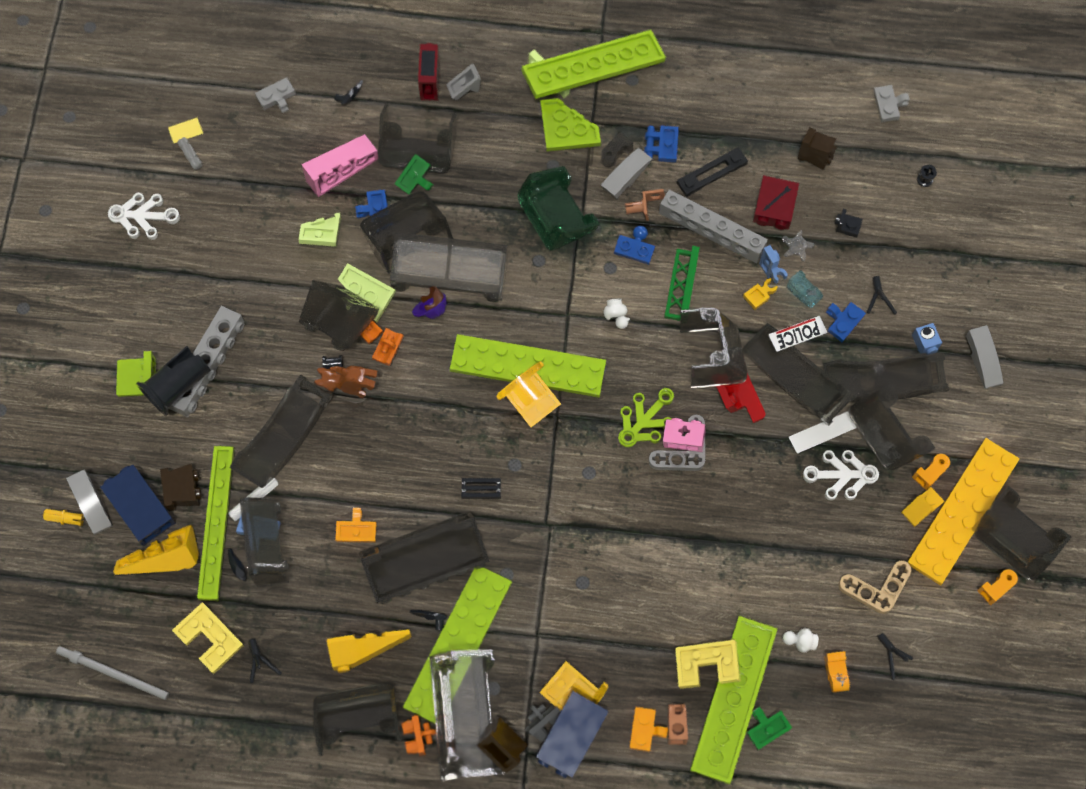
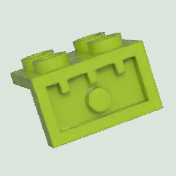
M144 351V357L141 359L117 361L116 395L118 397L144 395L136 383L145 382L156 373V358L152 351Z

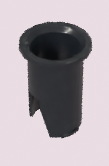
M186 346L147 381L137 382L136 385L146 398L166 417L168 415V408L211 370L199 355L194 356L189 347Z

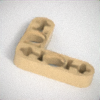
M906 561L896 562L881 590L850 574L844 575L840 579L838 586L844 594L878 613L886 614L893 608L911 573V566ZM903 566L906 573H903L899 579L895 578L899 572L897 568ZM850 580L853 587L847 589L844 582ZM894 582L897 584L898 590L890 592L887 588L888 583ZM858 585H860V588L857 590L856 594L853 593L855 591V588ZM861 590H869L871 593V598H862L860 594ZM875 595H878L876 599L878 601H875L874 604L871 603V601L875 598ZM883 600H886V601H887V602H886V605H887V606L884 607V609H883V608L880 607V606H881V603H880V602H882Z

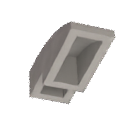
M636 149L601 184L602 188L617 200L624 190L634 183L653 159L641 149Z
M988 326L969 330L966 337L973 352L971 357L984 389L1002 385L1003 378L1000 363Z
M82 470L67 477L69 486L93 534L96 535L112 527L111 521L88 473Z

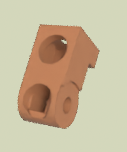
M669 704L668 745H687L685 704Z

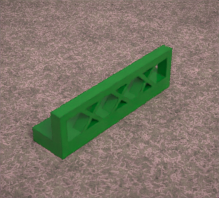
M692 246V251L676 250L664 317L666 319L687 322L700 247ZM679 255L689 256L690 262L682 265L679 261ZM680 271H683L687 276L682 282L676 278V274ZM680 287L684 295L677 299L673 291ZM677 304L681 310L680 315L669 313L670 308Z

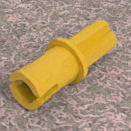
M45 509L43 513L44 520L59 522L61 525L72 524L82 527L84 520H82L84 519L83 514L67 512V510Z

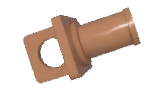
M664 189L643 191L642 201L625 203L627 215L643 212L646 221H649L647 201L662 200L665 197Z

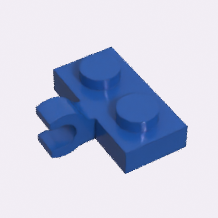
M385 189L366 192L368 205L355 206L357 218H364L370 215L371 228L390 226Z
M852 302L843 312L840 311L837 305L832 303L826 313L836 321L830 326L828 332L843 342L866 313Z

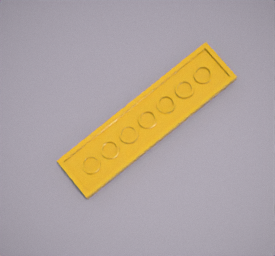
M985 438L907 563L941 586L1020 458Z

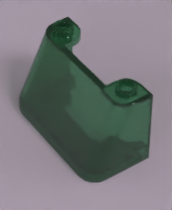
M565 166L530 173L518 191L519 203L546 248L550 251L560 249L594 232L600 225L594 214L588 213L583 216L567 190L571 182V176Z

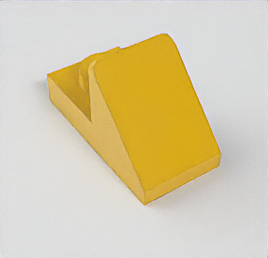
M930 487L913 500L901 513L915 527L942 505L944 500Z

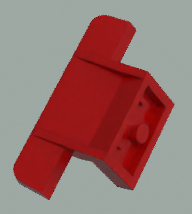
M735 353L725 355L724 359L730 372L723 376L716 372L712 374V378L726 409L733 413L747 408L753 423L763 420L766 413L741 357Z

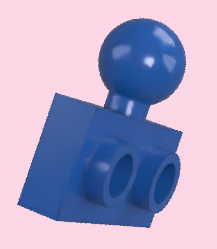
M637 226L633 230L635 239L622 235L619 236L614 254L649 265L655 246L641 242L647 237L648 231L644 226Z

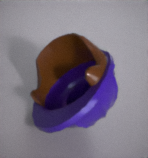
M431 286L429 295L421 296V302L414 307L412 314L415 317L424 316L430 319L440 317L445 312L447 304L446 295L437 287Z

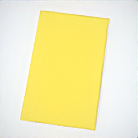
M198 118L168 127L173 143L178 142L183 137L188 139L203 133Z

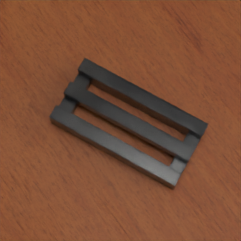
M462 478L461 498L501 499V478ZM466 484H497V486H466ZM466 491H497V493H466Z

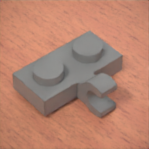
M286 77L256 92L255 95L264 110L277 104L281 112L284 113L289 110L285 100L296 95Z
M892 85L874 88L873 92L881 123L899 120L898 107L908 105L910 100L908 93L895 97Z

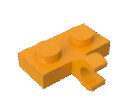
M353 508L352 521L336 522V542L376 543L377 523L361 522V508Z
M635 708L630 749L650 752L652 736L667 738L668 728L654 726L656 710Z

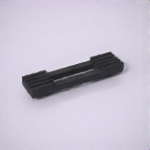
M737 147L678 179L676 184L679 185L685 197H688L701 190L702 187L747 165L748 160L740 148ZM724 162L727 163V167L701 181H698L696 178Z

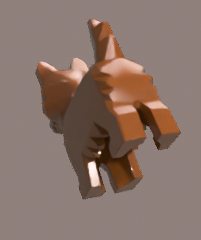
M354 365L347 368L334 366L330 367V369H325L321 367L317 369L321 378L315 380L314 383L332 392L337 388L345 393L364 398L366 393L361 390L362 387L372 390L375 386V381L364 377L376 378L377 371Z

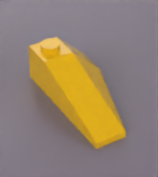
M192 525L167 534L169 538L159 543L155 540L144 551L136 550L117 560L113 571L114 574L167 572L192 568L197 564L199 556Z
M410 630L384 632L380 637L370 633L365 634L360 639L354 638V635L327 639L332 668L334 671L338 670V673L348 672L350 668H355L410 639Z

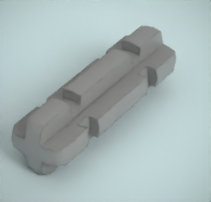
M187 138L179 139L178 144L193 169L201 168L202 163Z

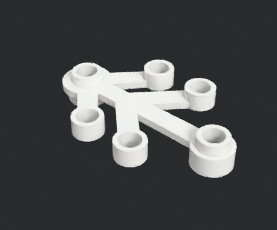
M136 193L124 205H113L108 211L109 219L115 223L120 222L132 239L138 238L140 232L136 226L131 225L127 218L135 219L145 230L150 240L156 239L158 232L146 220H164L169 224H176L180 220L179 212L175 208H168L164 213L147 212L152 207H158L163 204L160 194H154L144 204L145 198L143 194ZM135 205H142L135 211H129Z
M827 450L822 456L823 461L831 463L839 471H819L815 466H808L803 472V478L809 483H813L817 479H839L833 487L828 488L825 492L826 499L830 501L837 497L838 492L850 479H859L853 487L847 488L844 493L847 500H853L857 496V492L866 483L873 484L877 481L879 477L878 469L873 465H864L854 456L852 451L846 450L841 457L843 462L851 463L857 469L850 470L835 457L834 452ZM845 454H849L851 459H846ZM825 455H831L832 459H827ZM866 472L871 473V474H872V477H870V478L867 477V476L865 475V473H866ZM812 473L814 478H809L807 474ZM832 491L835 494V496H829L828 492ZM852 491L854 496H849L847 492Z

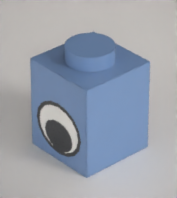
M934 323L916 328L912 334L920 355H932L938 352L942 341Z

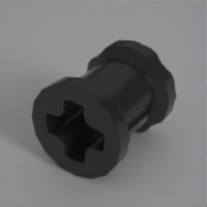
M930 164L924 165L917 177L918 184L922 187L931 186L937 175L936 168Z
M342 355L328 358L323 356V368L343 367Z

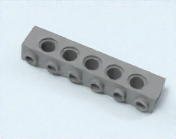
M668 190L660 203L659 214L755 263L758 262L763 249L766 247L768 239L671 190Z
M220 307L193 352L194 356L199 355L204 361L210 360L207 365L211 371L187 391L191 392L190 396L183 397L182 395L168 409L187 418L190 413L195 411L197 401L200 397L204 396L207 384L216 375L217 367L224 362L227 350L233 347L237 333H240L244 328V320L241 314L226 307ZM224 328H229L227 332H221ZM214 344H220L218 348H212Z

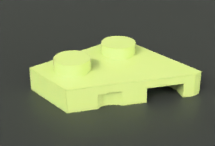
M340 213L334 214L335 217L326 220L323 217L314 222L301 224L299 244L336 246L341 220Z

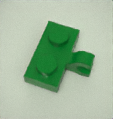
M415 154L394 184L409 195L417 184H420L426 190H430L434 184L423 176L431 164Z
M758 707L752 711V715L759 725L746 732L755 748L759 750L792 729V726L782 711L767 719L761 707Z

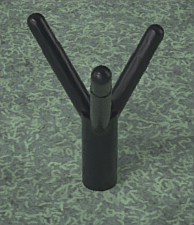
M874 276L872 279L875 293L867 313L870 314L879 295L893 314L896 315L897 311L883 293L880 276Z
M882 633L877 638L888 650L891 679L895 680L892 652L906 662L908 659L913 660V657L896 648L887 636Z
M250 639L248 644L253 656L250 683L254 682L256 666L257 669L261 668L260 660L275 673L281 675L282 672L260 654L256 639Z

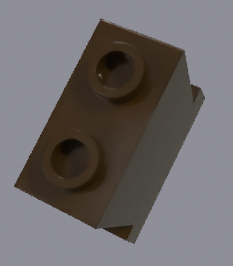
M809 127L802 141L797 159L803 162L805 160L824 170L826 164L830 165L834 158V153L837 149V146H835L837 138L816 132V129Z
M192 464L171 471L168 468L160 469L164 505L168 511H175L176 506H200L199 499H202L200 487L197 488V481H199L198 469H194Z
M498 717L486 727L484 737L478 741L476 746L506 774L520 763L521 758L519 755L528 744Z

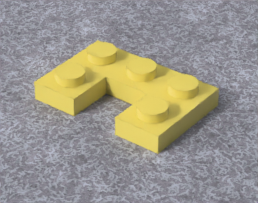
M203 602L172 630L186 646L201 632L206 635L214 645L199 659L213 674L244 646Z
M736 640L676 647L680 689L700 686V666L717 664L720 684L740 681Z

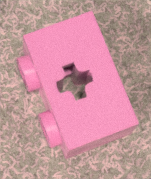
M678 418L666 420L663 437L664 448L703 452L706 432L705 424L696 420L683 422V420Z

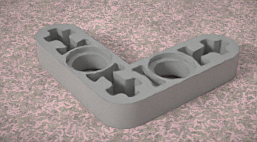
M692 415L688 419V422L696 420L705 424L703 417L700 415ZM705 439L703 452L688 450L653 451L649 456V465L655 470L698 471L705 464ZM655 456H659L660 460H665L666 456H669L668 465H665L666 461H660L659 464H656L654 461ZM679 456L682 459V463L674 465L671 461L672 457ZM685 456H688L689 460L687 465H685ZM694 457H698V460L701 461L698 465H695L692 461Z

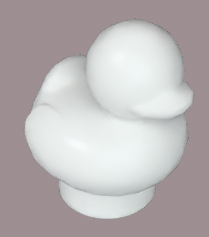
M622 299L607 300V306L603 311L607 320L617 317L615 323L620 329L626 328L630 318L625 317L628 309L622 304Z
M803 628L797 635L792 631L785 632L783 641L787 645L795 643L798 651L805 653L809 650H816L818 635L812 634L810 629Z

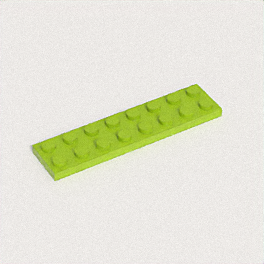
M652 30L527 64L522 66L521 71L535 99L662 63L665 62L666 56Z
M457 334L450 372L512 382L530 367L541 361L544 366L537 371V374L549 389L600 398L606 360Z
M476 564L403 709L440 726L512 581Z
M741 616L738 617L731 640H736L740 681L720 684L718 680L690 771L730 785L777 628Z

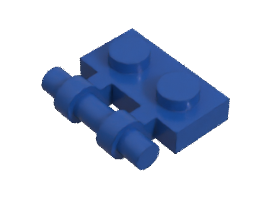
M648 126L645 133V140L647 142L644 152L652 159L653 155H658V161L676 163L679 127L660 126V132H654L655 127ZM655 140H659V146H654Z

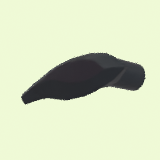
M363 80L358 82L347 94H336L334 100L341 102V104H347L352 101L357 95Z
M228 549V559L233 573L239 580L246 582L247 576L243 564L234 555L232 549Z
M410 610L411 614L424 617L427 620H435V630H443V620L447 619L444 614L425 610Z

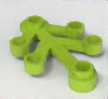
M669 388L660 390L658 400L645 414L643 410L645 397L642 393H636L633 396V403L636 407L637 423L632 428L630 422L631 408L628 406L621 408L620 416L623 418V430L619 433L618 440L622 446L632 447L637 441H650L654 444L660 442V432L639 433L642 428L663 427L665 429L664 422L672 418L651 419L664 405L672 403L674 398L673 391ZM668 396L669 400L665 401L662 399V397ZM641 397L642 401L637 402L635 398ZM623 411H629V415H624ZM652 435H657L659 438L654 440ZM630 436L631 440L626 441L624 438Z

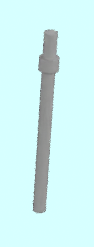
M59 646L56 650L57 654L68 658L72 663L85 665L161 699L166 700L169 692L83 656V653L76 650L71 651L62 646Z

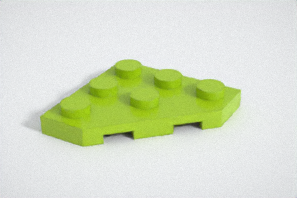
M558 98L540 100L546 151L601 146L599 127L596 124L584 119L583 115L573 108L570 109L564 105V102Z

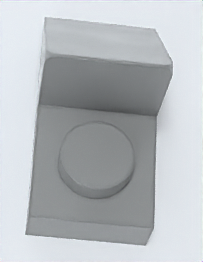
M471 64L446 85L452 98L458 100L469 90L478 93L481 78L475 65Z

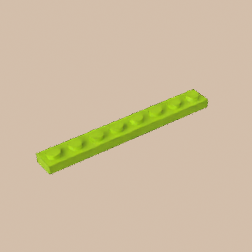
M214 446L198 600L219 601L234 447Z

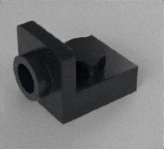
M843 209L841 214H837L834 223L838 225L836 232L857 238L863 219L846 214L847 209Z

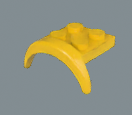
M541 361L518 376L496 395L498 400L506 396L530 428L561 405L537 374V371L544 366Z
M566 661L540 693L561 711L571 690L598 704L605 695L608 685L604 682L598 689Z

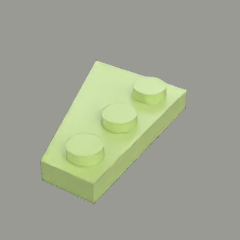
M348 263L338 278L341 284L376 323L396 293L395 289Z

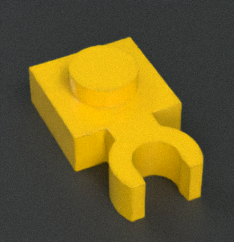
M770 278L764 282L762 287L756 284L743 294V298L754 310L770 299L768 294H774L777 291V285L774 288L768 287L771 283Z

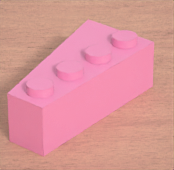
M363 135L301 165L306 182L315 194L320 197L378 160L379 157L377 149L366 135Z

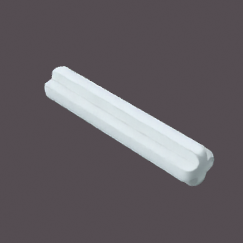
M272 476L269 477L229 511V516L234 521H237L241 517V513L245 514L278 486L277 480Z

